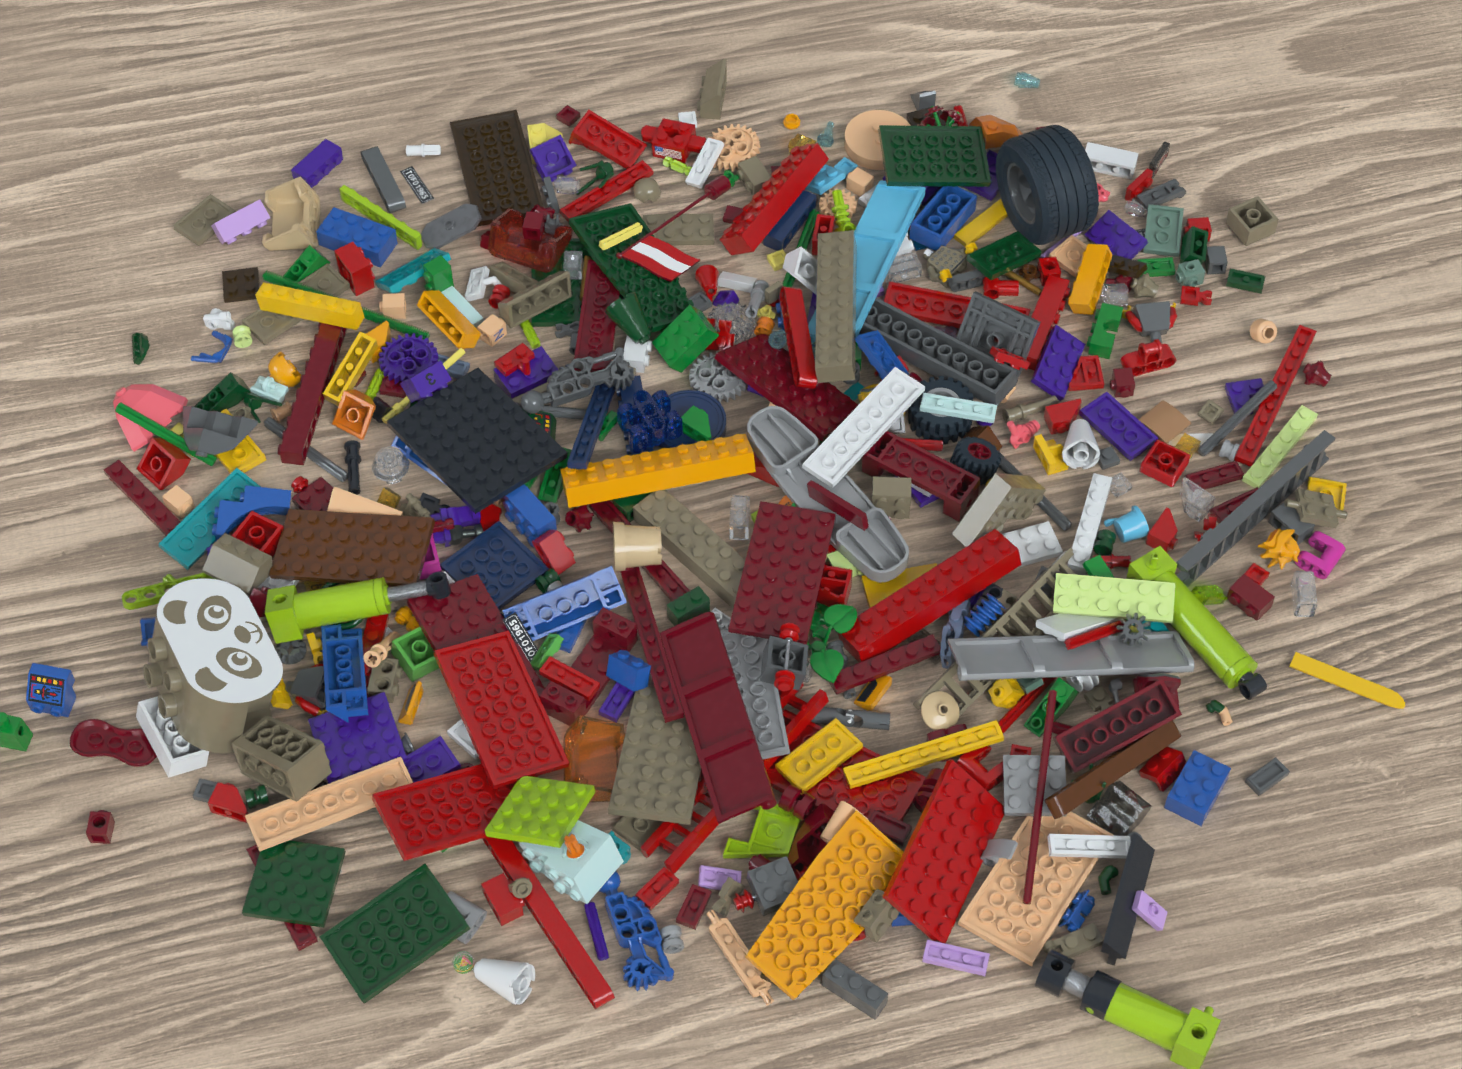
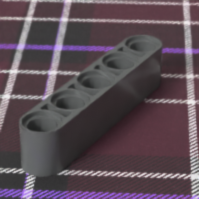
M378 146L361 151L362 160L387 211L393 213L405 209L404 197Z

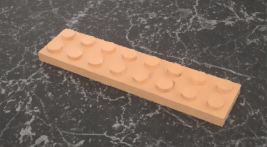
M398 757L311 790L297 802L287 799L245 815V818L260 852L375 808L372 794L413 783L402 758Z

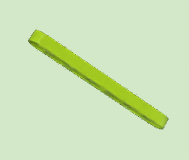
M199 573L129 590L123 593L122 604L128 610L159 604L160 599L166 593L165 590L188 580L215 578L205 573ZM148 593L156 594L153 598L145 597ZM128 598L136 599V601L132 603L126 602Z

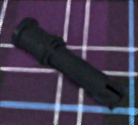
M351 440L344 443V449L346 450L344 461L348 465V492L358 495L361 492L359 464L361 462L359 450L361 444L358 441Z

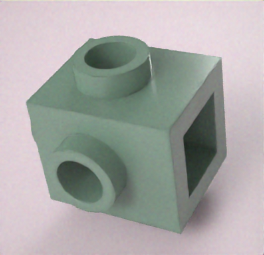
M1197 259L1178 264L1175 277L1181 286L1195 287L1203 284L1206 272Z

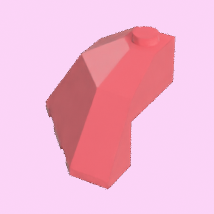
M132 384L126 388L121 387L116 391V396L113 400L114 409L122 402L164 427L172 421L170 418L183 411V406H186L188 402L186 397L154 384ZM115 411L116 418L134 452L154 438L152 432Z

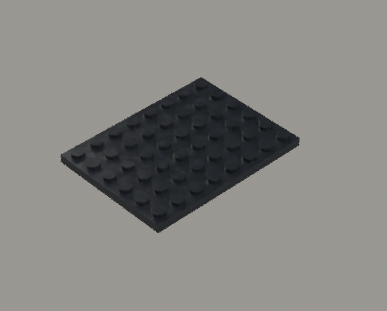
M479 368L450 383L448 387L433 393V396L423 399L387 420V426L475 514L568 458L567 451Z

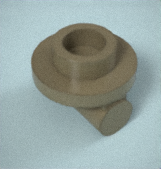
M518 878L512 884H509L508 888L515 897L525 898L532 891V883L529 878Z

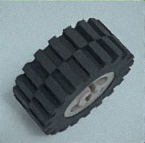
M939 376L938 380H935L934 377H930L929 382L925 380L920 382L925 386L923 393L973 401V394L969 393V388L967 386L962 388V382L959 380L957 383H954V378L949 377L948 380H944V376ZM923 393L908 408V424H911L910 429L912 432L916 430V436L919 438L923 435L924 439L942 440L943 445L948 444L949 440H952L953 443L957 442L958 436L962 438L970 430L973 421L920 411Z

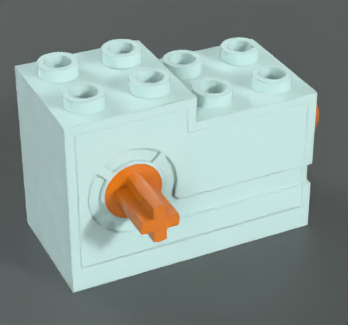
M577 820L569 835L564 837L565 841L560 848L519 842L523 850L522 854L528 859L529 866L534 872L545 874L547 878L553 881L554 888L559 893H566L573 900H580L586 904L624 862L611 835Z

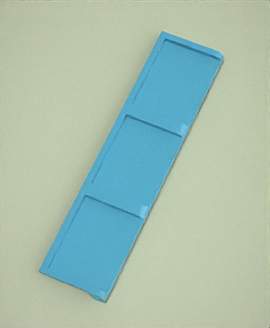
M879 181L854 231L857 245L856 337L867 318L925 196V187L887 186L886 181ZM816 310L808 324L811 343L816 341Z

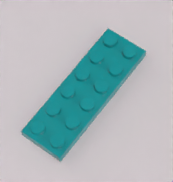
M236 468L159 543V548L189 570L207 552L206 548L210 547V544L215 543V535H212L213 524H217L218 518H214L215 506L219 507L220 500L240 502V493L245 491V485L261 486Z

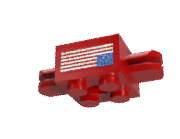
M663 118L659 127L645 125L641 129L642 141L652 144L653 157L664 159L666 156L673 158V161L675 159L686 163L690 152L700 154L706 142L705 137L696 135L694 124Z

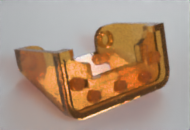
M579 715L564 735L563 749L569 761V766L564 768V781L594 785L596 792L589 802H610L618 768V748L623 744L626 734L624 732V724Z

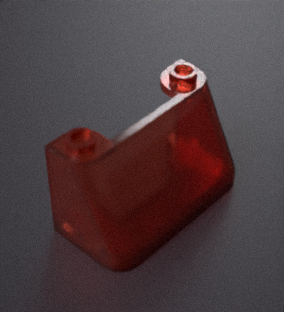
M508 208L491 222L488 250L491 255L546 273L555 268L573 235L571 227L561 225L555 230L554 235L543 232L541 241L524 239L522 228L524 217L521 212Z

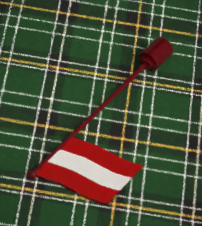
M724 175L716 177L705 185V194L621 253L618 252L616 257L638 264L654 275L672 282L700 262V259L689 256L652 235L706 197L716 200L731 189L729 179Z

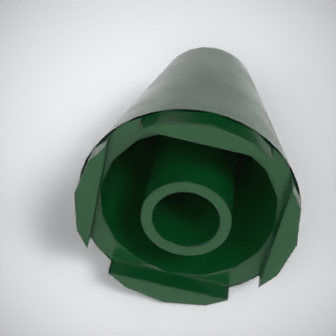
M636 292L626 294L627 298L622 300L619 298L606 308L605 313L635 344L640 343V345H643L650 340L651 332Z

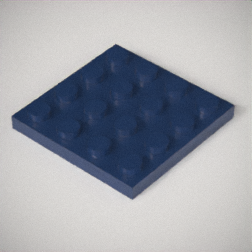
M500 521L496 522L440 564L441 569L455 582L478 574L498 610L534 585L535 578L539 575L544 576L545 572L549 570Z

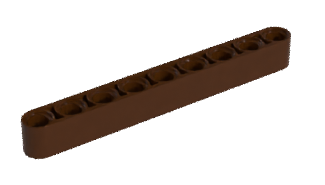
M1172 720L1127 744L1046 798L1044 801L1053 818L1058 819L1068 814L1105 789L1101 786L1103 782H1106V787H1108L1179 739L1181 734L1174 721Z

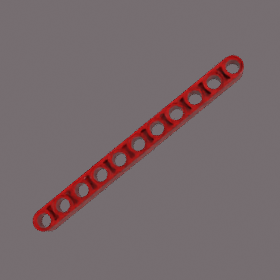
M493 837L482 838L508 879L511 878L514 882L518 878H529L532 883V891L527 897L522 899L592 1006L598 1009L615 999L610 986L512 840Z

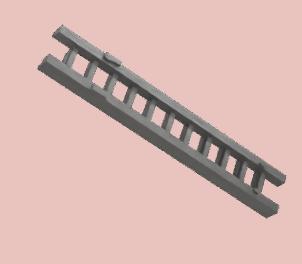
M1324 430L1313 441L1303 447L1304 449L1214 529L1210 528L1201 536V540L1176 562L1177 568L1181 570L1177 574L1179 579L1187 587L1190 586L1270 514L1272 510L1279 506L1329 461L1325 449L1336 438Z

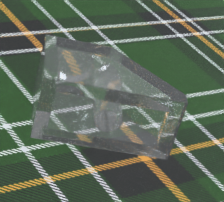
M1184 477L1182 479L1180 493L1183 510L1190 518L1200 522L1210 512V509L1213 508L1216 497L1188 478Z

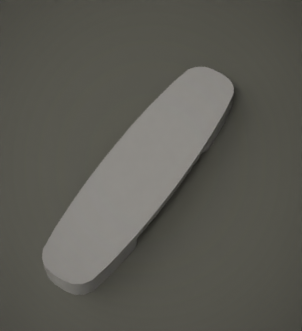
M768 406L755 413L749 419L747 437L752 449L783 492L795 503L796 507L835 513L809 497L807 483L812 480L867 514L869 527L865 531L836 514L830 544L872 581L888 582L899 576L907 567L909 548L886 513L881 508H876L847 474L831 488L802 468L803 463L819 447L816 435L787 410L778 406Z

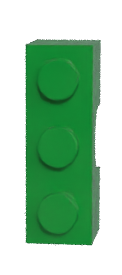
M1102 302L1101 308L1096 310L1094 319L1097 322L1092 323L1090 333H1093V335L1089 336L1086 347H1089L1088 355H1098L1101 358L1110 360L1116 334L1106 331L1118 332L1124 307Z

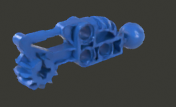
M615 871L600 888L599 892L606 894L605 908L619 945L626 949L629 948L632 955L626 960L627 965L623 967V972L625 973L623 979L628 981L629 988L635 985L637 991L640 987L647 991L648 985L654 986L658 980L672 981L674 970L670 967L667 956L664 954L661 946L662 937L657 927V922L652 914H650L649 908L645 907V903L642 900L639 901L636 896L627 897L628 895H624L623 892L618 893L617 889L620 886L621 880L619 874ZM623 915L625 918L618 919L616 916ZM650 927L652 930L644 931L643 928ZM629 933V934H631L632 936H631V937H624L623 934ZM643 944L656 949L661 967L646 955Z

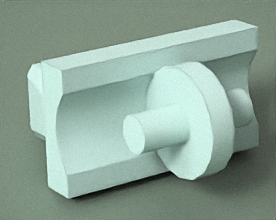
M259 376L256 383L250 388V391L259 397L282 403L289 389L287 386L275 382L273 377L268 376L265 378Z

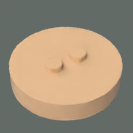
M871 110L855 116L848 123L845 130L844 146L849 158L864 168L884 170L878 132L879 125L911 126L902 116L886 110Z

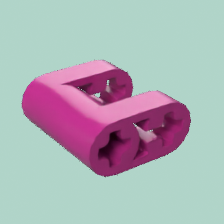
M1315 531L1308 542L1311 547L1321 552L1322 555L1318 558L1307 551H1300L1297 558L1298 563L1295 562V564L1320 579H1326L1346 551V548L1341 542L1322 532Z

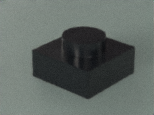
M374 397L373 402L376 408L372 418L378 423H383L381 418L390 411L391 407L380 397Z

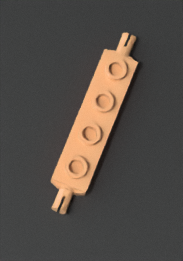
M714 910L707 912L706 915L712 922L709 927L710 934L753 998L761 996L767 1006L772 1004L774 999L768 992L771 988V983L760 977L761 971L746 959L745 956L749 950L727 918L719 919Z

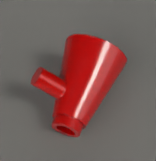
M703 265L697 269L695 279L706 293V296L713 301V296L717 292L719 272L713 265Z

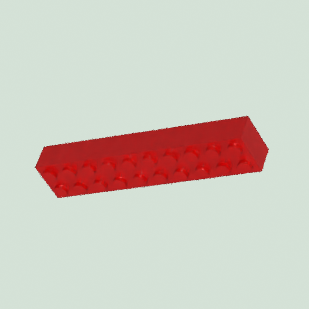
M993 529L858 615L851 630L843 634L838 633L840 641L844 644L843 647L859 663L885 653L1021 566L1018 548L997 529Z

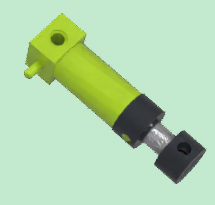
M1053 949L1048 953L1036 979L1035 987L1058 998L1064 990L1072 995L1074 994V996L1076 995L1082 999L1080 1010L1103 1021L1106 1020L1172 1052L1170 1061L1187 1069L1201 1068L1221 1022L1220 1019L1212 1016L1214 1012L1212 1007L1206 1006L1204 1012L1192 1007L1190 1013L1187 1014L1099 970L1096 971L1093 977L1085 976L1073 970L1076 960Z

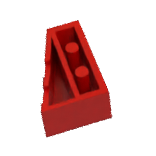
M825 565L817 602L828 607L836 604L847 605L852 588L853 570Z

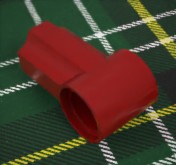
M987 277L983 279V295L993 300L999 296H1018L1019 294L1018 280H999L998 278L989 280Z

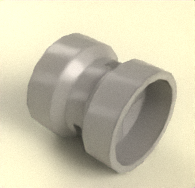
M669 925L660 930L662 940H664L662 946L665 953L674 954L684 949L683 940L680 938L682 935L680 926Z

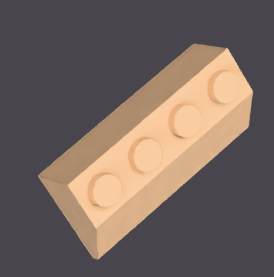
M337 487L333 488L327 510L330 512L403 516L402 511Z

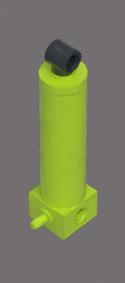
M1161 546L1129 564L1126 579L1175 583L1173 622L1170 624L1228 688L1232 689L1238 686L1241 694L1248 700H1251L1267 689L1264 678L1260 674L1254 673L1258 663L1175 574L1177 563Z

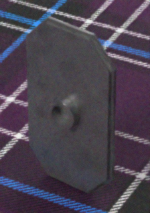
M463 204L427 223L421 233L425 248L439 249L475 230L482 219L477 205Z

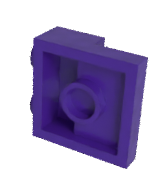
M561 135L529 150L537 164L536 169L543 183V178L550 176L551 181L554 182L558 180L557 176L561 174L567 176L577 166Z

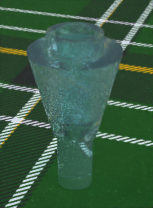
M832 121L827 123L826 128L817 137V142L822 147H831L834 143V123Z
M780 329L770 334L768 341L771 347L781 349L785 346L787 339L784 335V330Z

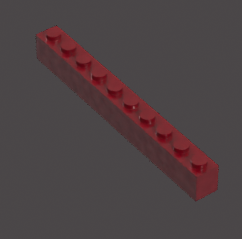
M319 322L318 334L314 336V346L310 348V359L306 361L305 374L301 376V386L297 388L296 401L292 403V414L287 418V429L283 431V441L278 446V455H280L282 463L304 466L325 401L323 393L332 379L347 328Z

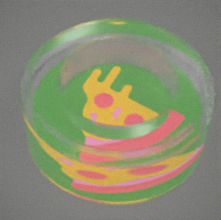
M462 951L453 957V968L457 973L467 974L473 969L474 959L469 952Z

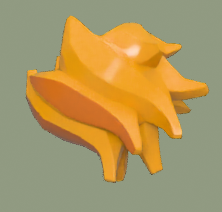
M1276 529L1270 533L1266 542L1258 545L1260 548L1267 549L1259 555L1260 557L1272 558L1267 566L1268 568L1279 563L1282 570L1285 564L1292 560L1298 563L1297 558L1300 549L1295 539L1291 537L1295 532L1294 529Z

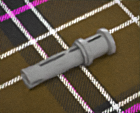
M757 280L750 293L751 300L745 312L749 318H751L752 314L753 318L756 317L761 302L765 300V289L769 287V284L764 280Z

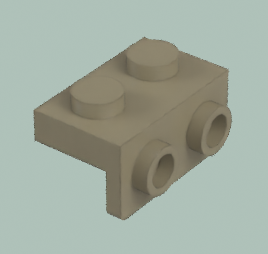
M879 889L875 890L854 919L855 924L864 927L870 940L876 943L899 915V911L883 898L884 891Z

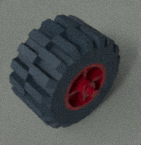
M965 437V439L962 438L958 441L950 463L980 478V485H986L987 481L997 472L1001 463V453L989 441L977 437Z

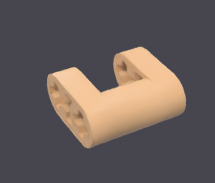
M841 801L820 838L828 843L857 809Z

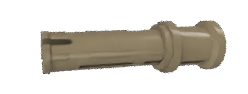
M1053 395L1026 405L1020 403L1014 408H1004L1002 416L1006 424L1008 421L1024 420L1028 415L1045 410V406L1058 404V402H1054L1058 400Z

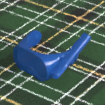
M213 331L212 335L221 340L225 347L221 351L214 353L213 356L205 353H200L199 356H192L191 361L221 363L229 351L233 339L226 334Z

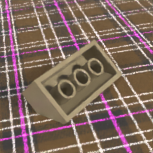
M559 271L498 303L499 315L510 328H513L572 297L570 273L568 271Z

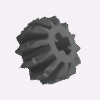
M1128 613L1126 614L1128 621H1125L1123 618L1120 619L1124 626H1117V629L1123 630V632L1118 634V637L1126 635L1123 643L1126 644L1130 639V646L1133 647L1135 645V640L1141 646L1142 641L1140 638L1146 641L1149 639L1144 634H1151V630L1145 629V627L1151 624L1150 622L1143 623L1146 618L1144 615L1138 620V613H1134L1133 619ZM1135 624H1137V630L1139 632L1137 634L1133 633V635H1131L1130 633L1132 630L1130 629V626L1132 625L1135 627Z

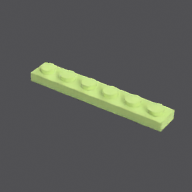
M1301 405L1246 472L1242 481L1253 488H1260L1317 419L1318 414Z

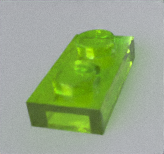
M1217 585L1195 586L1191 590L1203 605L1223 604L1227 600V597L1223 594L1224 591Z

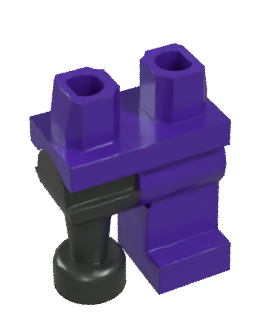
M468 506L440 508V513L430 515L435 521H445L447 518H453L454 529L447 530L446 528L444 531L433 533L435 544L444 543L445 547L458 545L463 539L474 536L476 538L483 533L482 525L480 524V512L475 514ZM474 526V529H463V527Z

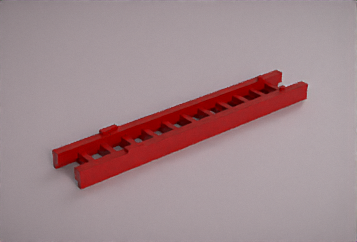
M791 689L789 691H782L779 694L782 709L786 704H789L800 710L795 717L782 710L784 722L788 724L786 726V733L789 745L829 702L825 691L819 689L808 702L795 696L799 690ZM780 756L763 759L766 771ZM704 778L698 784L694 806L700 802L711 810L705 817L693 811L691 820L698 823V825L692 832L678 825L679 823L663 822L640 847L643 856L646 858L658 846L670 853L671 855L665 860L664 864L672 874L679 870L719 825L711 799L705 796L708 789ZM672 831L685 838L678 847L665 840Z

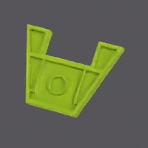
M778 804L767 810L761 806L755 808V810L759 811L749 843L728 838L723 859L752 858L754 855L758 856L759 854L764 855L766 858L788 857L800 819L793 816L792 812H787L778 807Z

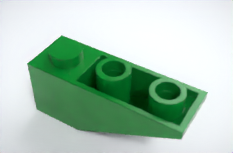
M309 245L283 276L297 283L327 263L330 264V261Z
M1058 678L1050 688V690L1057 691L1053 721H1056L1068 709L1079 694L1075 688L1061 678ZM1048 693L1023 725L1039 738L1044 734Z

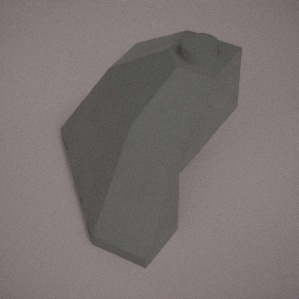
M183 406L184 440L189 450L195 451V455L207 458V455H216L234 449L258 424V421L243 416H231L218 411H206L193 406Z

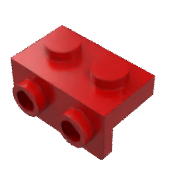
M1165 747L1155 754L1139 770L1142 778L1156 782L1159 790L1164 792L1179 777L1187 762L1182 751Z

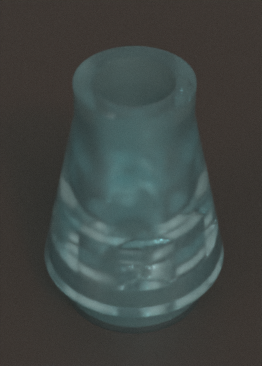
M1023 71L1017 72L1014 85L1018 86V88L1038 89L1040 84L1039 78Z

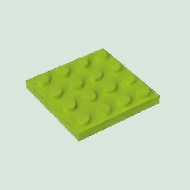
M524 776L517 781L486 827V836L560 848L565 841L564 837L569 835L595 794L594 785Z

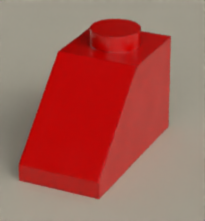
M1081 398L1045 406L1044 420L1051 435L1069 431L1071 423L1079 415L1082 403Z
M1166 507L1149 531L1146 545L1154 549L1161 546L1166 553L1170 549L1173 550L1178 542V539H1176L1178 530L1169 508Z
M218 782L208 801L211 813L247 823L245 815H248V811L237 787L230 783L223 784Z

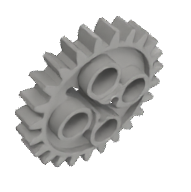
M712 352L709 353V357L703 354V360L697 358V363L692 364L689 375L690 387H693V390L707 393L718 399L720 403L722 399L728 402L730 397L735 400V394L741 396V391L746 390L748 384L715 360V355Z

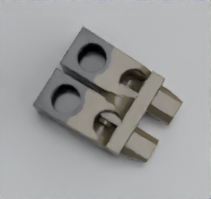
M992 583L985 589L972 608V611L978 612L976 605L983 607L981 600L988 601L987 594L993 595L1006 608L1001 607L1003 613L1018 598ZM1022 607L1015 613L1018 618L1027 621L1030 617ZM1010 621L1003 626L1007 632L1015 635L1019 634L1017 628Z

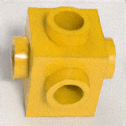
M999 679L988 690L992 703L997 707L1007 709L1015 706L1016 701L1025 694L1016 679Z

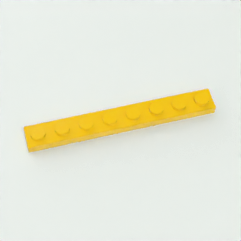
M997 720L845 767L843 772L850 789L1002 742L1004 741V735Z

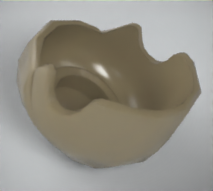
M642 178L634 184L633 194L636 199L643 203L647 200L656 202L661 195V190L654 179Z

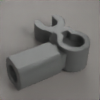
M579 321L568 325L556 324V329L561 330L555 331L556 338L571 337L569 351L572 355H575Z

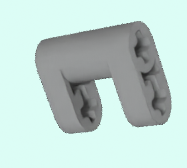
M450 891L447 895L471 928L457 938L458 941L467 944L483 924L487 911Z

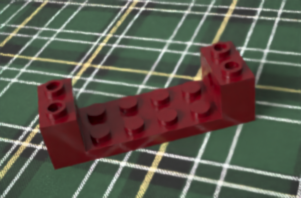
M886 431L862 457V472L871 477H880L886 470L900 478H911L913 485L943 499V514L958 522L979 494V477L889 431Z
M604 607L593 620L594 635L571 666V668L599 682L600 688L590 701H587L584 697L550 681L540 695V700L547 715L574 729L578 727L611 680V678L606 676L609 654L616 653L619 650L630 652L638 641L637 623Z

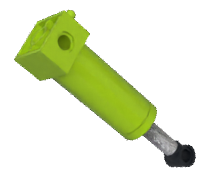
M435 572L426 581L390 588L386 584L384 577L301 593L297 592L295 585L268 590L265 615L275 643L278 644L303 639L304 629L390 614L392 601L425 595L432 596L434 599H443L451 594V589L444 572Z

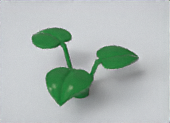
M836 604L827 608L824 613V621L830 626L827 629L824 641H814L812 644L807 642L812 669L820 677L831 683L835 682L842 670L844 659L837 650H826L827 640L832 629L839 634H843L853 628L857 619V610L853 606Z

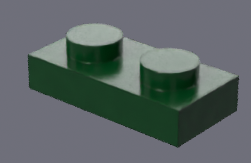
M1230 268L1226 286L1262 294L1266 276Z

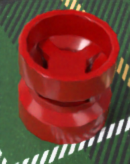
M495 285L492 295L488 300L490 306L499 309L498 303L509 298L511 294L510 289L505 285Z

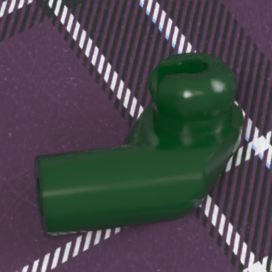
M1113 865L1106 866L1098 876L1102 895L1111 894L1109 881L1119 874L1118 868Z

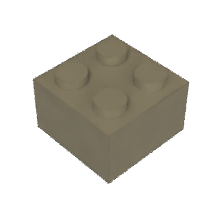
M1257 196L1229 208L1226 224L1243 244L1248 246L1275 234L1279 219Z
M873 477L872 504L876 508H881L890 518L909 519L911 478Z

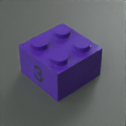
M439 361L401 382L400 385L410 402L416 400L420 402L433 396L432 392L435 393L448 387L447 383L452 379L443 363Z

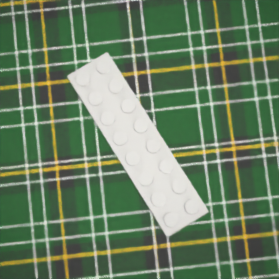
M895 367L803 463L802 468L833 488L925 391V386Z

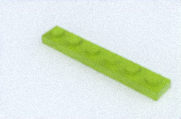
M346 185L339 188L343 202L372 221L396 229L397 237L416 250L422 247L421 234L417 230L411 229L405 222L399 221L391 213L385 212L379 205L373 204L364 196L362 197L354 189Z

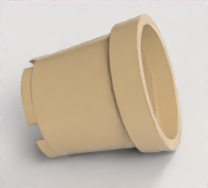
M613 522L614 572L625 571L626 568L661 565L662 555L660 553L662 545L660 526L624 525V522Z

